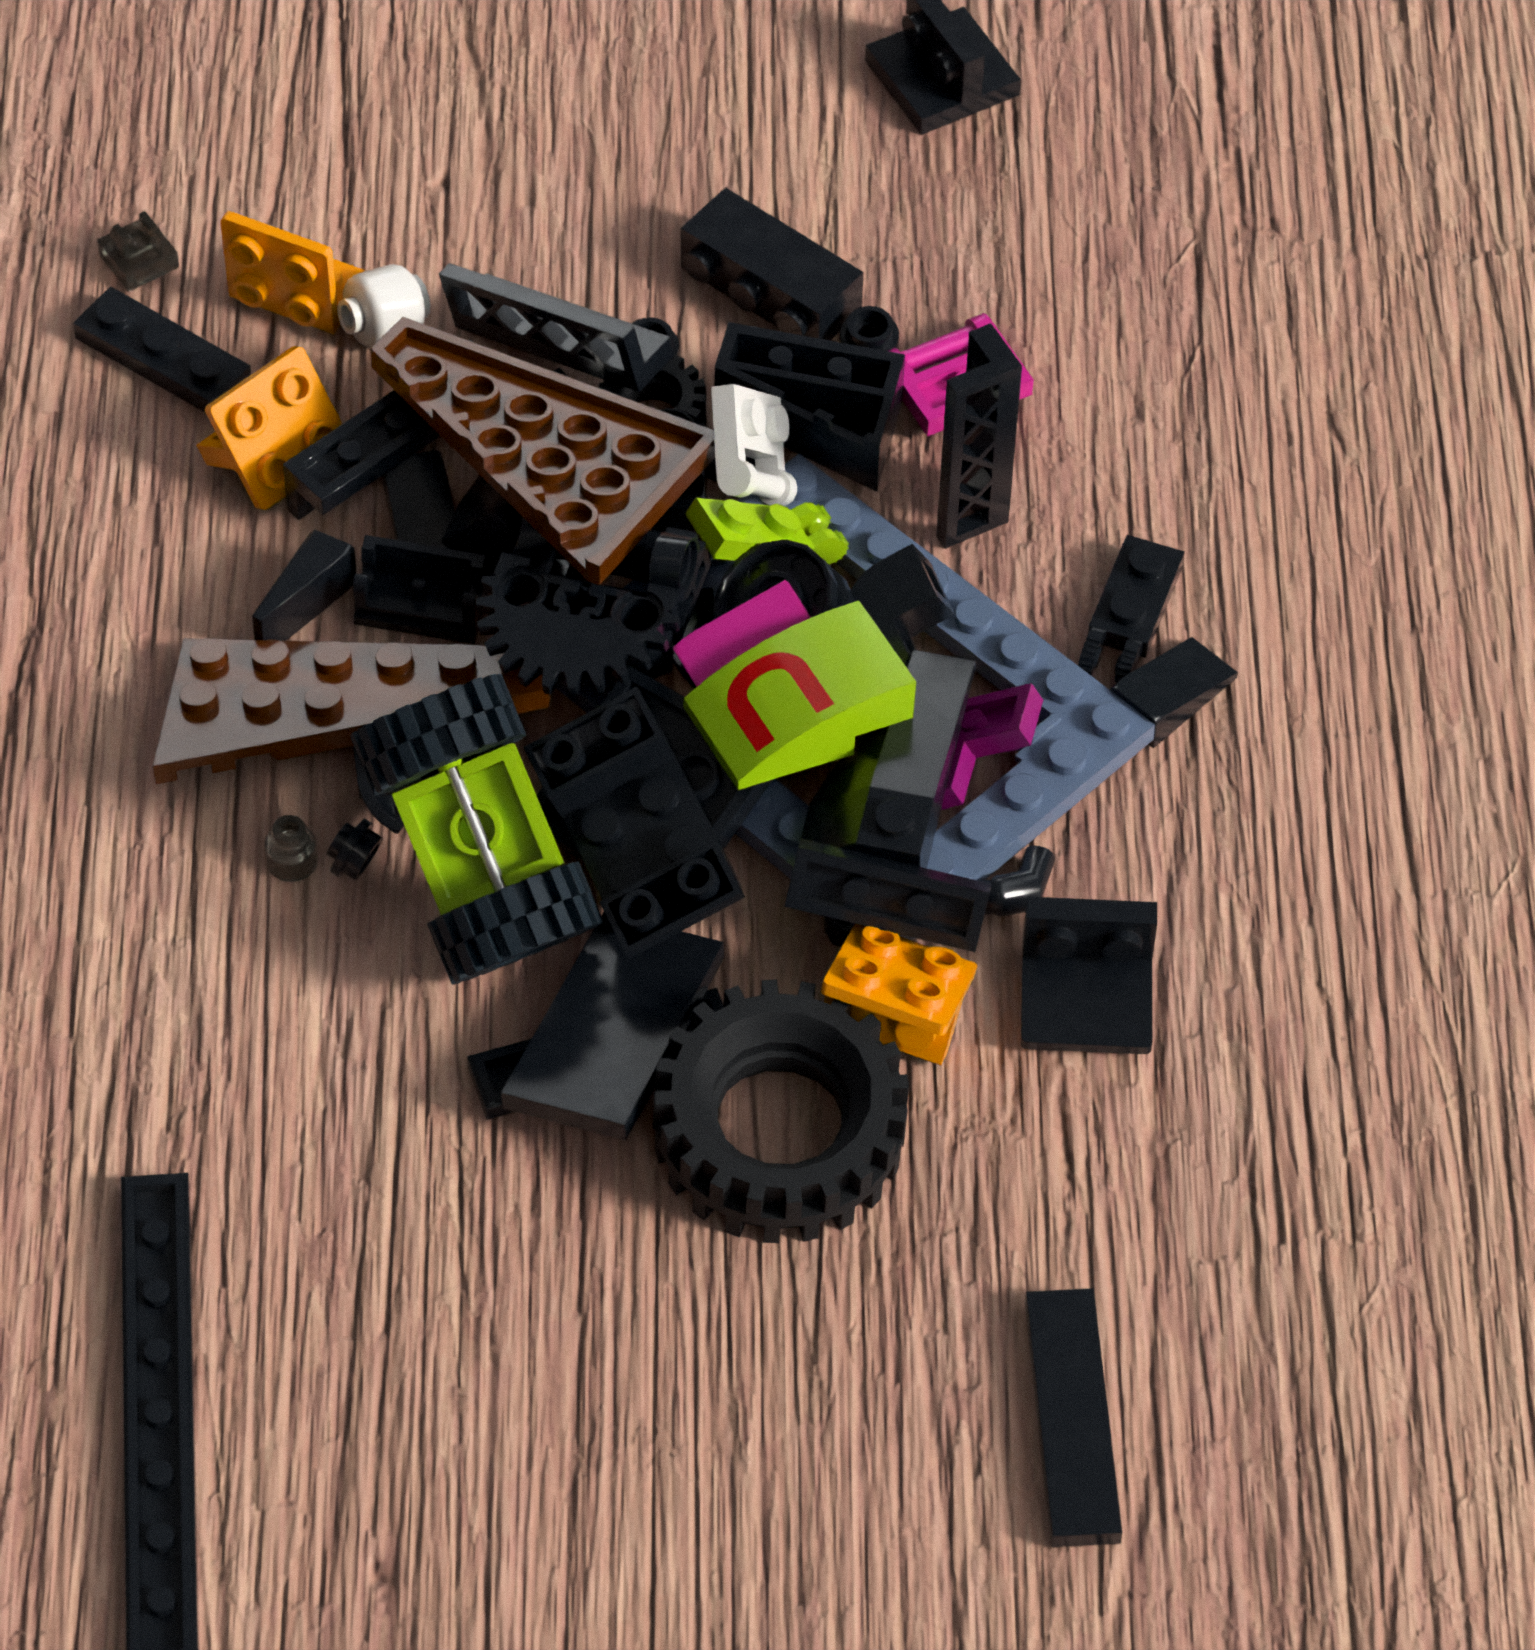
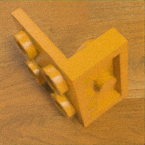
M226 211L220 220L229 296L238 299L247 306L260 307L290 318L299 325L312 326L334 334L340 325L337 307L339 301L343 300L345 284L348 279L358 273L365 272V270L333 259V251L329 246L232 211Z

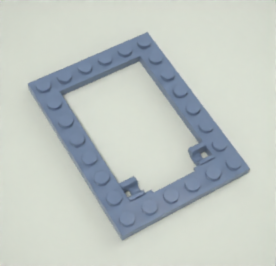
M797 454L785 464V471L790 473L797 483V494L794 500L785 507L791 510L804 502L823 505L831 517V523L827 529L841 531L848 541L849 549L846 551L847 554L842 559H839L836 564L858 580L872 565L913 544L931 562L955 615L924 632L958 658L976 661L975 671L998 689L1004 690L1032 683L1043 699L1038 718L1041 722L1036 726L1031 746L1016 750L1018 753L1015 755V761L1018 764L935 832L927 869L983 881L1153 741L1155 724L801 454ZM751 494L737 500L744 503L768 505L759 496ZM710 553L711 565L702 588H712L715 596L723 575L735 561L714 559ZM633 580L623 589L647 593L649 583ZM606 675L605 692L598 694L589 679L583 680L577 697H570L566 680H561L556 689L588 713L602 704L616 683ZM773 779L735 834L791 879L809 805L778 780ZM898 934L900 937L909 940L915 939L913 937Z

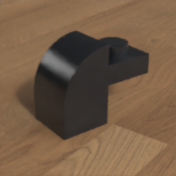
M913 544L872 565L859 577L851 589L854 600L861 602L903 663L906 662L913 650H917L912 637L955 615L931 562Z

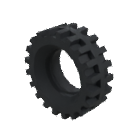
M777 979L762 980L761 995L744 998L739 986L724 990L723 1008L714 1012L704 1001L692 1010V1027L685 1031L676 1026L669 1036L667 1058L659 1057L656 1068L653 1111L655 1153L658 1163H667L669 1167L668 1184L676 1195L685 1190H688L693 1195V1213L702 1220H705L714 1210L726 1215L725 1232L740 1237L745 1224L764 1227V1243L779 1244L781 1228L799 1227L803 1242L818 1239L820 1222L830 1218L842 1230L854 1223L855 1206L863 1202L871 1209L877 1204L882 1196L883 1181L885 1178L893 1180L899 1168L901 1147H904L909 1092L908 1075H900L899 1073L901 1053L895 1041L882 1045L879 1040L881 1022L872 1013L861 1021H856L850 1016L851 1004L837 999L828 1004L815 999L816 984L801 981L798 995L779 994ZM766 1071L794 1072L817 1081L834 1096L841 1112V1128L833 1144L819 1156L794 1164L765 1163L740 1153L726 1140L718 1122V1108L726 1092L741 1079Z

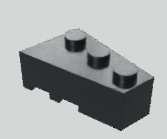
M728 322L715 364L714 386L736 384L781 397V405L785 408L789 419V436L784 442L785 448L801 454L876 492L878 491L903 401L905 354Z

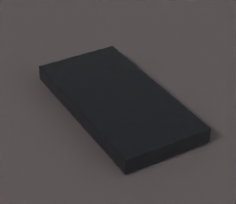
M603 912L601 917L604 923L595 927L502 1090L501 1095L504 1109L627 1140L655 1088L656 1068L659 1057L667 1058L669 1036L676 1026L686 1030L692 1019V1010L700 1004L725 958L724 942L681 931L628 959L605 912Z

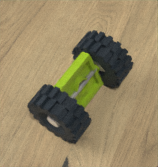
M492 674L484 678L473 679L463 685L459 684L441 693H434L424 697L416 703L405 705L396 709L391 714L383 715L373 720V723L357 729L358 731L350 735L374 796L392 795L441 916L428 922L427 926L452 985L473 979L525 957L532 956L604 923L580 863L577 861L564 865L565 863L515 744L523 739L522 737L526 736V732L502 674Z

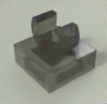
M146 211L139 213V220L122 228L119 224L112 226L109 234L97 239L100 257L128 292L179 268L178 252Z

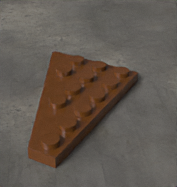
M402 317L371 347V368L588 582L599 586L715 458L714 430L406 317Z

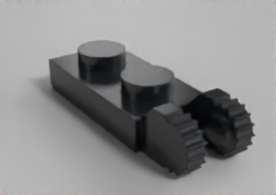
M1126 535L1089 624L1086 642L1078 662L1080 668L1092 676L1094 670L1099 665L1104 646L1123 651L1116 662L1114 670L1115 683L1137 669L1141 657H1147L1182 570L1185 551Z

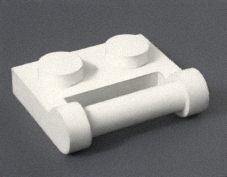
M736 384L711 387L718 487L729 496L743 498L751 494L759 496L768 505H789L797 494V483L794 477L785 471L783 442L789 436V419L785 408L781 405V397ZM745 456L755 459V468L746 461Z

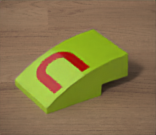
M858 600L795 624L739 655L685 696L683 708L737 790H741L854 755L855 736L912 719L916 680Z

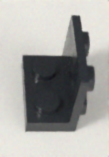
M1027 896L1022 937L1021 1046L1024 1049L1149 1054L1151 1052L1153 1042L1152 958L1157 931V902Z

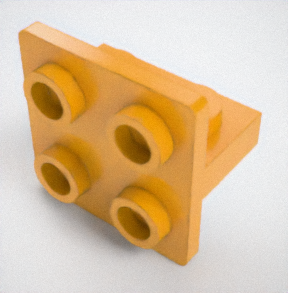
M292 346L205 407V413L215 432L196 444L206 465L236 471L254 506L257 509L267 510L286 497L283 463L342 425V422L303 347Z
M854 924L824 977L820 992L825 995V1003L831 1004L834 999L851 1004L850 1016L858 1022L872 1013L881 1022L879 1040L882 1045L895 1041L899 1051L942 1065L948 1053L962 1001L975 977L977 964L961 958L956 952L945 947H929L900 937L897 933L880 930L871 926Z

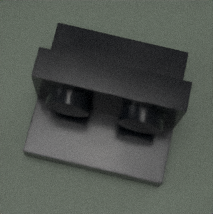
M907 0L906 15L902 18L903 30L867 44L865 48V62L921 135L1020 96V77L964 6L949 11L942 0Z

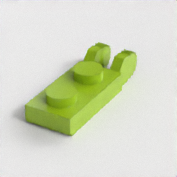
M695 498L685 513L701 540L706 542L707 549L714 559L736 561L742 554L762 543L784 539L808 545L829 565L837 563L839 559H842L847 554L846 551L849 549V543L841 531L827 529L831 523V517L824 506L819 504L814 505V503L804 502L790 510L788 507L779 504L763 505L744 503L733 499L724 501Z

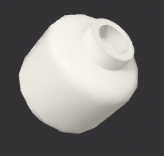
M386 265L358 273L347 280L343 290V300L339 301L337 307L338 318L346 333L353 334L355 339L363 346L371 348L402 317L424 324L425 319L428 318L430 313L429 294L422 279L417 275L411 274L400 265Z

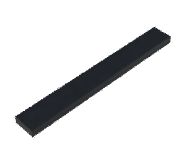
M188 1173L121 1177L126 1650H200L190 1180Z

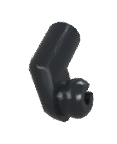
M1029 846L1024 851L1017 872L996 875L991 880H983L982 882L992 884L985 915L995 913L997 916L1003 917L1025 913L1027 896L1043 897L1055 862L1054 854L1045 847Z

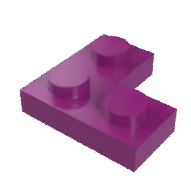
M1032 683L968 698L941 810L963 805L976 758L1005 751L1011 752L1022 747L1031 746L1043 703L1042 697Z

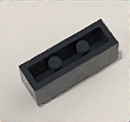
M726 187L681 227V268L685 269L696 281L709 284L731 298L738 307L757 314L776 326L781 332L831 341L840 332L842 324L850 313L862 307L863 271Z

